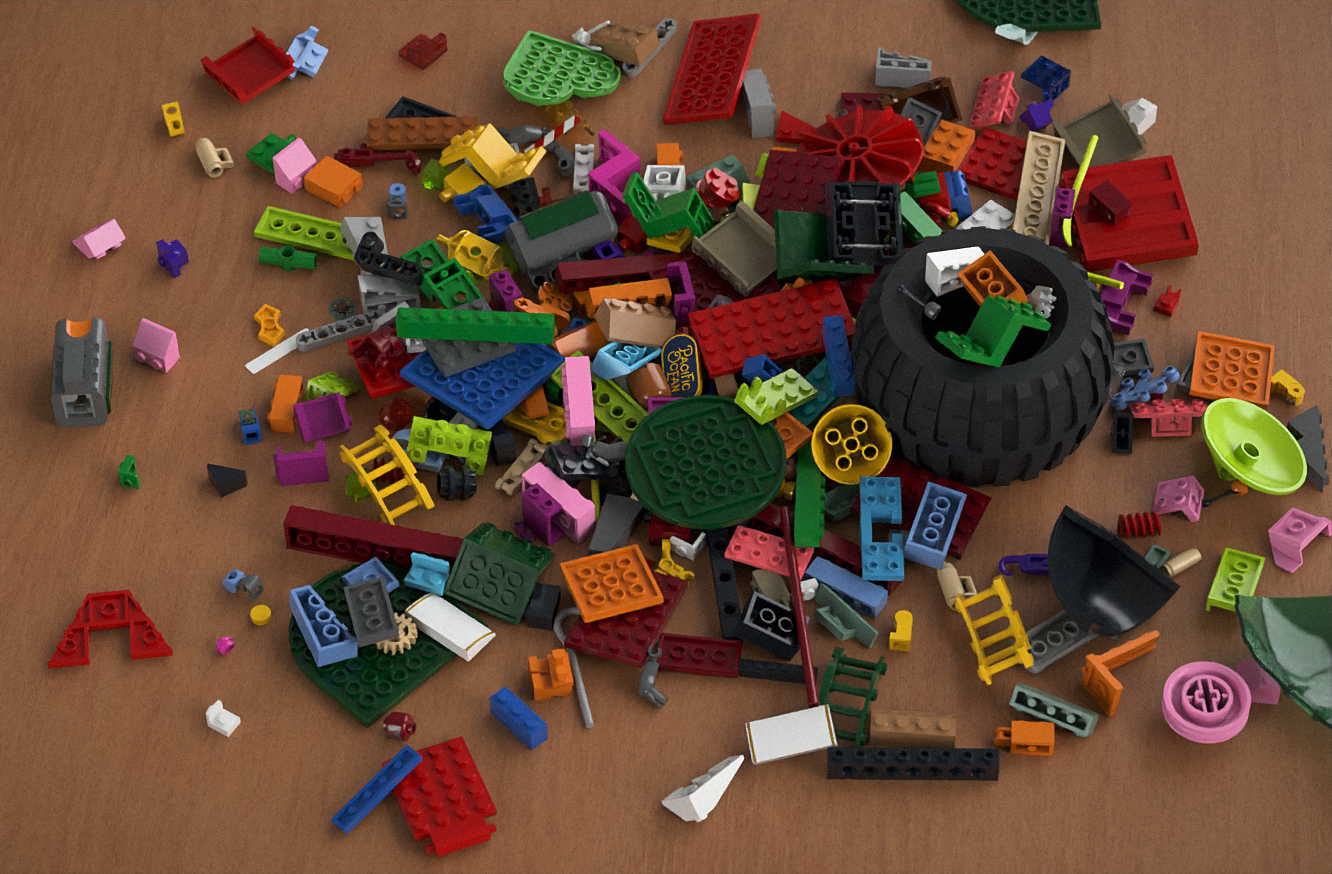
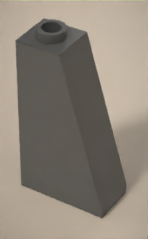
M607 494L589 547V556L622 548L644 519L646 508L633 498Z

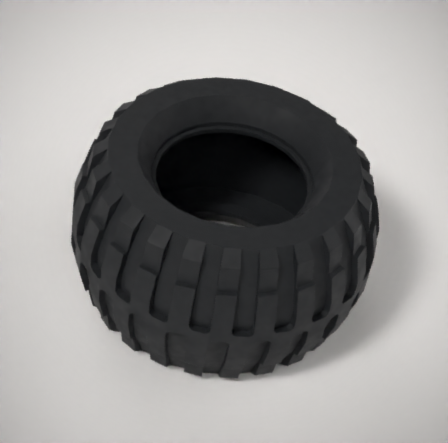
M986 226L971 227L970 229L963 230L954 228L943 231L938 236H926L916 241L913 248H903L894 256L892 264L884 265L858 311L855 334L852 339L851 360L856 395L860 405L874 410L885 421V427L888 433L890 431L892 438L891 453L906 459L919 469L923 467L934 472V476L946 478L948 481L964 483V486L977 488L983 484H993L994 487L1010 486V482L1019 479L1024 482L1038 478L1040 470L1050 471L1062 464L1064 457L1071 455L1080 446L1081 442L1090 434L1108 400L1115 345L1106 306L1094 282L1088 280V272L1078 262L1069 261L1067 252L1056 246L1045 244L1042 238L1033 235H1023L1012 229L1000 228L998 230L986 228ZM979 247L984 254L991 251L1022 287L1026 296L1032 293L1036 286L1052 288L1051 295L1056 297V301L1049 304L1054 306V309L1051 310L1052 314L1045 319L1051 324L1049 330L1044 331L1023 325L1008 351L1025 361L1008 366L984 367L964 364L941 354L942 351L949 349L935 339L938 332L948 333V331H951L958 336L961 334L966 335L981 307L964 286L936 296L925 281L927 253ZM903 285L907 291L926 304L929 302L937 303L942 307L940 313L934 320L930 319L925 314V307L906 294L899 293L897 287Z

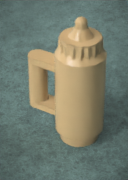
M200 138L196 142V152L206 174L210 177H218L223 173L224 168H232L234 166L227 148L215 149L213 143L207 138ZM219 156H223L224 161H221Z
M944 562L942 569H937V578L947 605L952 610H957L954 605L957 594L960 593L963 600L977 594L971 576H959L951 563ZM962 584L966 585L968 593H965Z

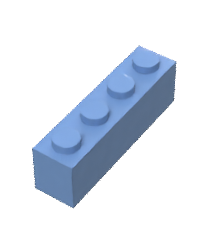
M817 556L805 571L804 581L816 578L818 588L821 584H825L852 609L874 620L887 604L888 591L882 586L862 580V577L831 563L827 559Z

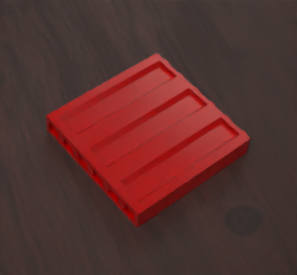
M1172 155L1087 168L1071 219L1072 235H1076V249L1080 250L1081 253L1079 254L1080 264L1084 265L1087 272L1114 268L1117 259L1125 261L1129 265H1137L1197 255L1199 243ZM1079 169L1062 171V177L1059 179V188L1072 189ZM1105 180H1108L1132 202L1131 215L1115 226L1106 221L1102 214L1094 210L1089 204L1090 191Z

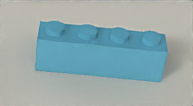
M612 342L598 350L590 371L594 372L597 377L606 380L625 375L659 356L662 349Z

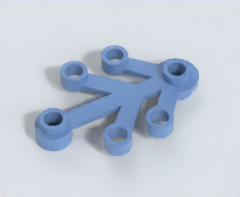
M1168 366L1163 369L1162 375L1147 382L1152 375L1149 369H1143L1138 373L1140 379L1136 386L1132 378L1124 379L1121 382L1123 386L1121 392L1114 395L1110 400L1111 407L1116 411L1123 410L1128 407L1129 403L1148 401L1150 393L1165 392L1167 390L1166 383H1173L1180 378L1178 370L1174 366Z

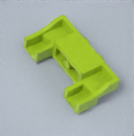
M414 416L406 455L410 461L425 463L427 450L465 457V465L468 469H473L476 474L483 475L492 432L470 428L464 424H451L445 420L436 421Z

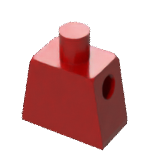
M631 212L618 228L617 245L623 253L629 249L636 254H640L651 246L647 245L648 235L643 232L640 223Z

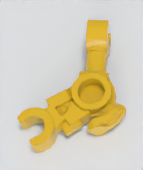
M662 539V558L658 564V569L654 570V572L684 580L686 578L694 580L695 574L693 572L684 571V568L676 565L670 557V539Z

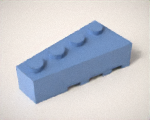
M308 585L290 590L289 607L317 666L320 667L357 657V639L355 636H351L348 628L336 619L334 612L328 610L325 602L313 588Z

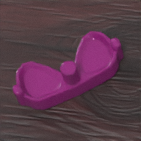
M515 521V532L521 538H526L533 542L536 534L534 532H525V523Z

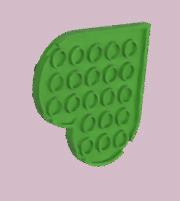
M528 30L504 69L503 84L507 91L516 97L517 100L540 107L565 102L573 94L579 95L581 98L610 94L619 85L621 71L619 67L613 64L614 60L603 53Z

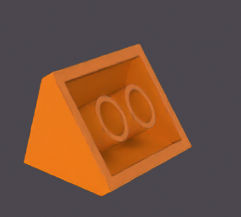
M595 319L554 338V343L546 344V346L564 357H570L579 350L584 356H589L590 359L597 355L598 350L613 341H607Z

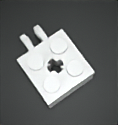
M647 165L643 181L655 200L685 191L686 177L684 165Z

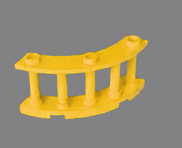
M381 424L374 428L376 432L374 437L350 450L344 445L339 446L341 460L357 473L361 486H366L381 512L379 516L383 523L395 525L394 518L418 505L427 510L435 506L423 483L420 484L419 480L414 476L417 471L395 438L390 439L387 436L390 433ZM377 444L382 445L357 459L354 457ZM384 453H390L393 456L392 461L369 473H366L361 466ZM396 467H401L405 474L404 478L378 492L371 480ZM407 485H412L416 493L415 498L389 512L382 499Z
M1002 575L994 577V584L991 585V588L964 600L959 593L956 595V601L954 602L958 613L962 612L973 640L970 644L974 653L978 656V675L981 681H986L987 685L992 683L991 675L1017 663H1024L1025 668L1034 665L1033 655L1027 651L1031 649L1027 634L1018 611H1013L1011 607L1012 597ZM993 595L1000 596L1003 603L1001 609L975 621L972 620L967 607ZM1004 616L1009 618L1011 625L1008 626V629L980 640L977 628ZM1010 636L1015 637L1016 642H1014V645L986 657L984 648ZM1013 654H1016V655H1014V656H1012V657H1010V658H1008V659H1005V660H1003V661H1001V662H999V663H997V664H994V665H992V666L989 667V665H991V664H993V663H995V662H997V661H999V660H1002V659H1004V658H1006V657H1008V656H1011V655H1013Z

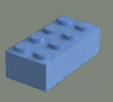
M928 482L905 545L903 558L941 570L967 494Z

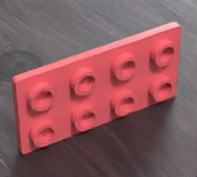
M1013 71L1002 72L990 77L987 76L981 80L967 128L972 130L1000 123L1001 119L1006 124L1013 123L1020 99L1011 85L1014 77Z
M1156 399L1152 402H1134L1128 405L1130 413H1133V418H1151L1152 437L1191 436L1192 417H1202L1208 407L1207 402L1203 401V399H1192V401L1173 399L1172 402Z
M737 526L726 549L725 558L789 576L784 538L744 526ZM814 547L795 548L800 580L813 555Z

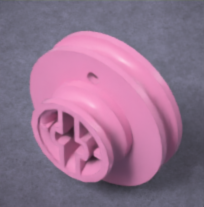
M1207 661L1189 663L1176 669L1167 679L1162 697V712L1169 726L1184 738L1199 743H1219L1236 736L1246 725L1251 706L1250 690L1243 678L1229 667Z

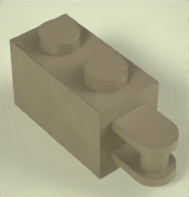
M765 569L752 571L750 586L753 592L756 591L790 608V594L779 573Z

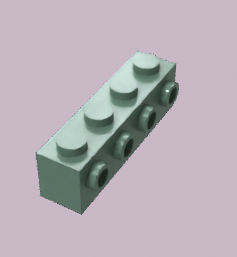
M1024 683L1015 686L1009 705L1015 707V710L1021 713L1028 712L1033 714L1038 720L1050 721L1054 723V726L1060 729L1067 728L1072 730L1073 734L1080 737H1087L1093 734L1100 715Z

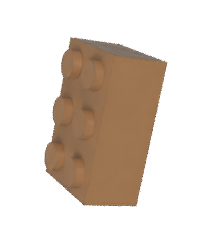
M613 17L609 20L610 23L601 28L592 38L594 46L602 48L600 51H595L603 53L613 60L641 66L660 46L656 28Z

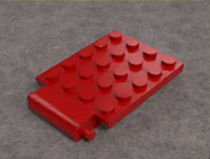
M457 737L416 751L423 760L392 789L415 842L429 838L431 844L424 846L426 854L435 852L437 858L490 841V833L496 832L497 829L494 823L487 825L485 818L497 815V810L463 737ZM390 760L382 762V766L384 767Z

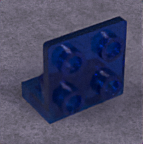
M1042 55L1021 73L1022 79L1043 89V102L1052 99L1054 102L1070 86L1071 70Z

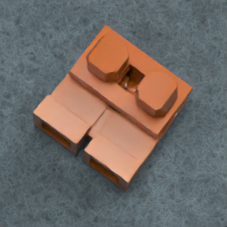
M565 649L552 650V654H547V658L537 659V656L528 657V672L534 702L552 699V696H567L572 692L574 681L568 652H565Z

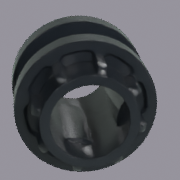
M464 465L460 466L459 471H454L452 466H446L445 470L438 472L437 492L440 497H445L447 501H453L455 495H460L461 500L464 501L476 494L477 478L473 469H468Z

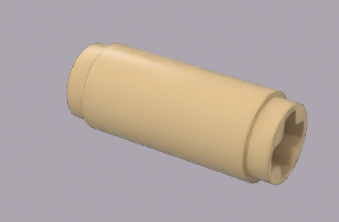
M1196 548L1188 549L1164 562L1160 567L1161 571L1167 576L1173 577L1197 564L1201 560V554Z

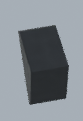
M1113 413L1111 425L1112 453H1132L1133 413Z
M213 464L207 465L209 480L221 498L246 487L248 484L245 470Z
M619 475L600 488L601 506H603L607 494L631 498L633 492L630 489L628 480Z

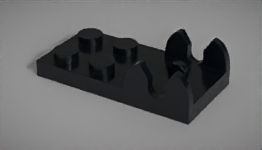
M605 436L597 440L607 444ZM618 436L613 440L612 444L623 442L622 437ZM551 445L548 450L561 480H613L619 475L627 479L625 460L607 462L592 453L593 448L580 445Z

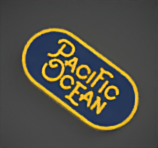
M675 335L665 343L661 352L662 371L670 387L671 397L701 395L703 384L698 344L689 335Z

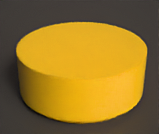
M257 605L250 612L251 620L256 625H265L272 618L271 610L266 605Z

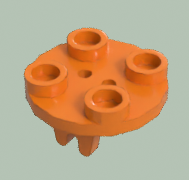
M545 282L539 288L537 293L539 304L548 303L567 313L573 307L572 293H560L557 284Z

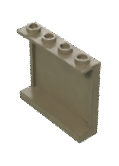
M1111 93L1108 94L1109 102L1063 125L1058 119L1052 122L1057 138L1065 139L1064 149L1077 169H1080L1092 135L1098 136V141L1088 167L1128 162L1146 153L1144 146L1146 145V140L1144 136L1137 133L1138 129L1135 123L1129 121L1130 117L1127 111L1121 109L1122 106L1119 99H1114Z
M743 201L736 205L735 212L699 239L696 236L693 237L691 248L698 256L700 255L709 267L714 268L722 279L727 280L744 297L777 272L775 230Z

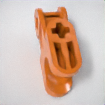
M522 297L513 301L514 310L511 312L554 314V338L557 337L558 330H563L570 324V316L567 312L548 303L537 305Z

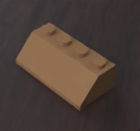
M603 298L594 315L607 341L663 349L665 343L675 336L676 319L671 310L666 306L660 307L635 303L633 301L627 302Z
M872 708L869 745L904 748H955L956 714Z

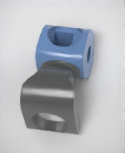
M400 183L393 184L389 188L390 200L386 203L387 215L392 219L407 218L408 204H404L406 202V188ZM396 209L405 210L402 214H397L394 211Z
M232 569L222 581L224 588L231 593H236L239 589H242L244 592L247 590L251 602H254L264 590L262 580L257 575L245 577V574L237 569Z

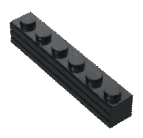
M740 658L739 677L805 684L803 665ZM813 667L817 684L818 667Z

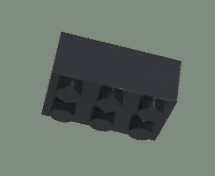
M754 591L744 605L734 635L791 661L800 649L794 610ZM806 616L807 625L810 619L808 616Z

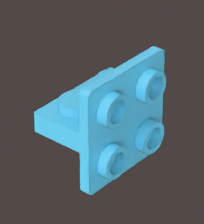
M413 552L411 554L413 565L404 579L405 586L442 596L451 574L449 562Z

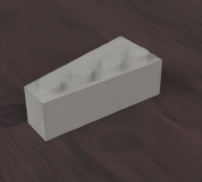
M762 69L746 70L741 91L749 118L752 139L774 137L773 114L776 113L775 102L773 103V95L770 93L767 76L763 75Z
M344 217L340 232L345 237L346 244L354 256L363 235L367 232L377 234L384 243L382 253L388 255L381 217ZM360 267V269H361L360 273H361L362 276H379V277H383V276L376 275V274H373V273L365 272V271L362 270V268Z

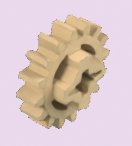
M394 613L400 636L374 643L377 644L378 650L384 648V653L390 650L393 655L399 650L402 654L404 648L410 650V644L416 643L415 638L418 636L416 624L412 623L411 617L406 619L405 614L398 617L397 613Z

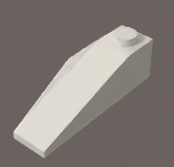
M1144 98L1126 102L1121 108L1123 111H1127L1130 117L1129 121L1135 123L1139 135L1144 133L1156 121L1157 106Z
M744 756L728 757L709 769V774L693 779L691 781L693 785L684 789L680 787L661 801L662 804L685 821L696 820V822H700L708 817L707 813L716 806L744 760Z

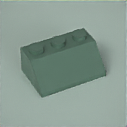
M733 154L686 177V190L695 188L696 183L700 179H704L705 173L713 168H717L729 177H733L737 181L739 193L743 183L751 184L743 165Z

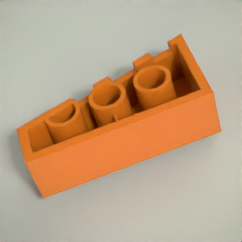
M668 278L589 288L584 302L588 318L595 319L594 315L603 298L668 307L672 292Z

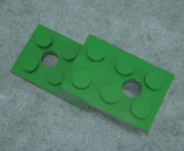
M433 239L400 256L401 259L418 263L426 274L423 275L422 285H419V287L431 303L438 300L444 309H451L483 297L458 260L453 258L448 261ZM428 260L432 265L425 267L422 265V261ZM457 294H462L465 297V300L458 301L456 300L455 296Z

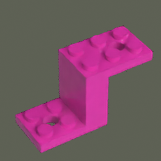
M602 129L598 132L599 159L604 164L588 173V187L590 193L598 191L604 195L615 221L621 226L631 213V209L623 201L622 194L632 173L638 172L641 176L640 158L637 154L631 152L625 144L620 143L614 135Z

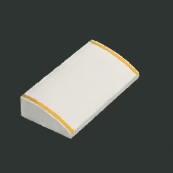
M433 593L423 596L405 610L406 619L411 617L412 623H415L418 629L468 662L496 636L495 632Z
M828 704L746 723L749 747L754 765L838 746Z

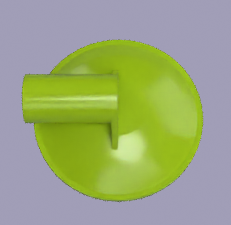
M1219 399L1207 407L1201 420L1202 433L1209 447L1218 476L1221 479H1238L1253 489L1272 495H1287L1300 488L1307 475L1305 456L1294 436L1280 421L1262 408L1239 399Z

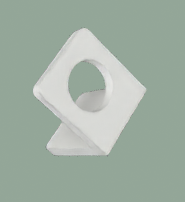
M703 532L693 545L674 536L670 538V549L679 556L693 561L706 545V534Z

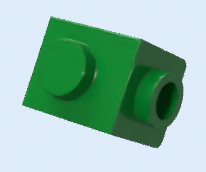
M126 456L124 462H121L119 465L118 475L121 485L127 488L139 489V476L135 473L137 470L135 456Z

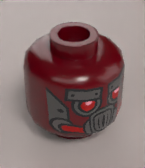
M395 711L386 716L383 730L389 738L405 741L411 735H414L416 723L410 714Z

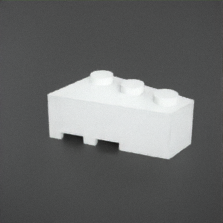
M979 247L927 253L925 281L936 296L963 287L957 273L983 256L984 253Z

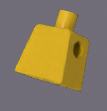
M464 163L444 178V191L440 192L439 196L445 203L451 199L454 200L455 195L468 193L479 185L486 183Z

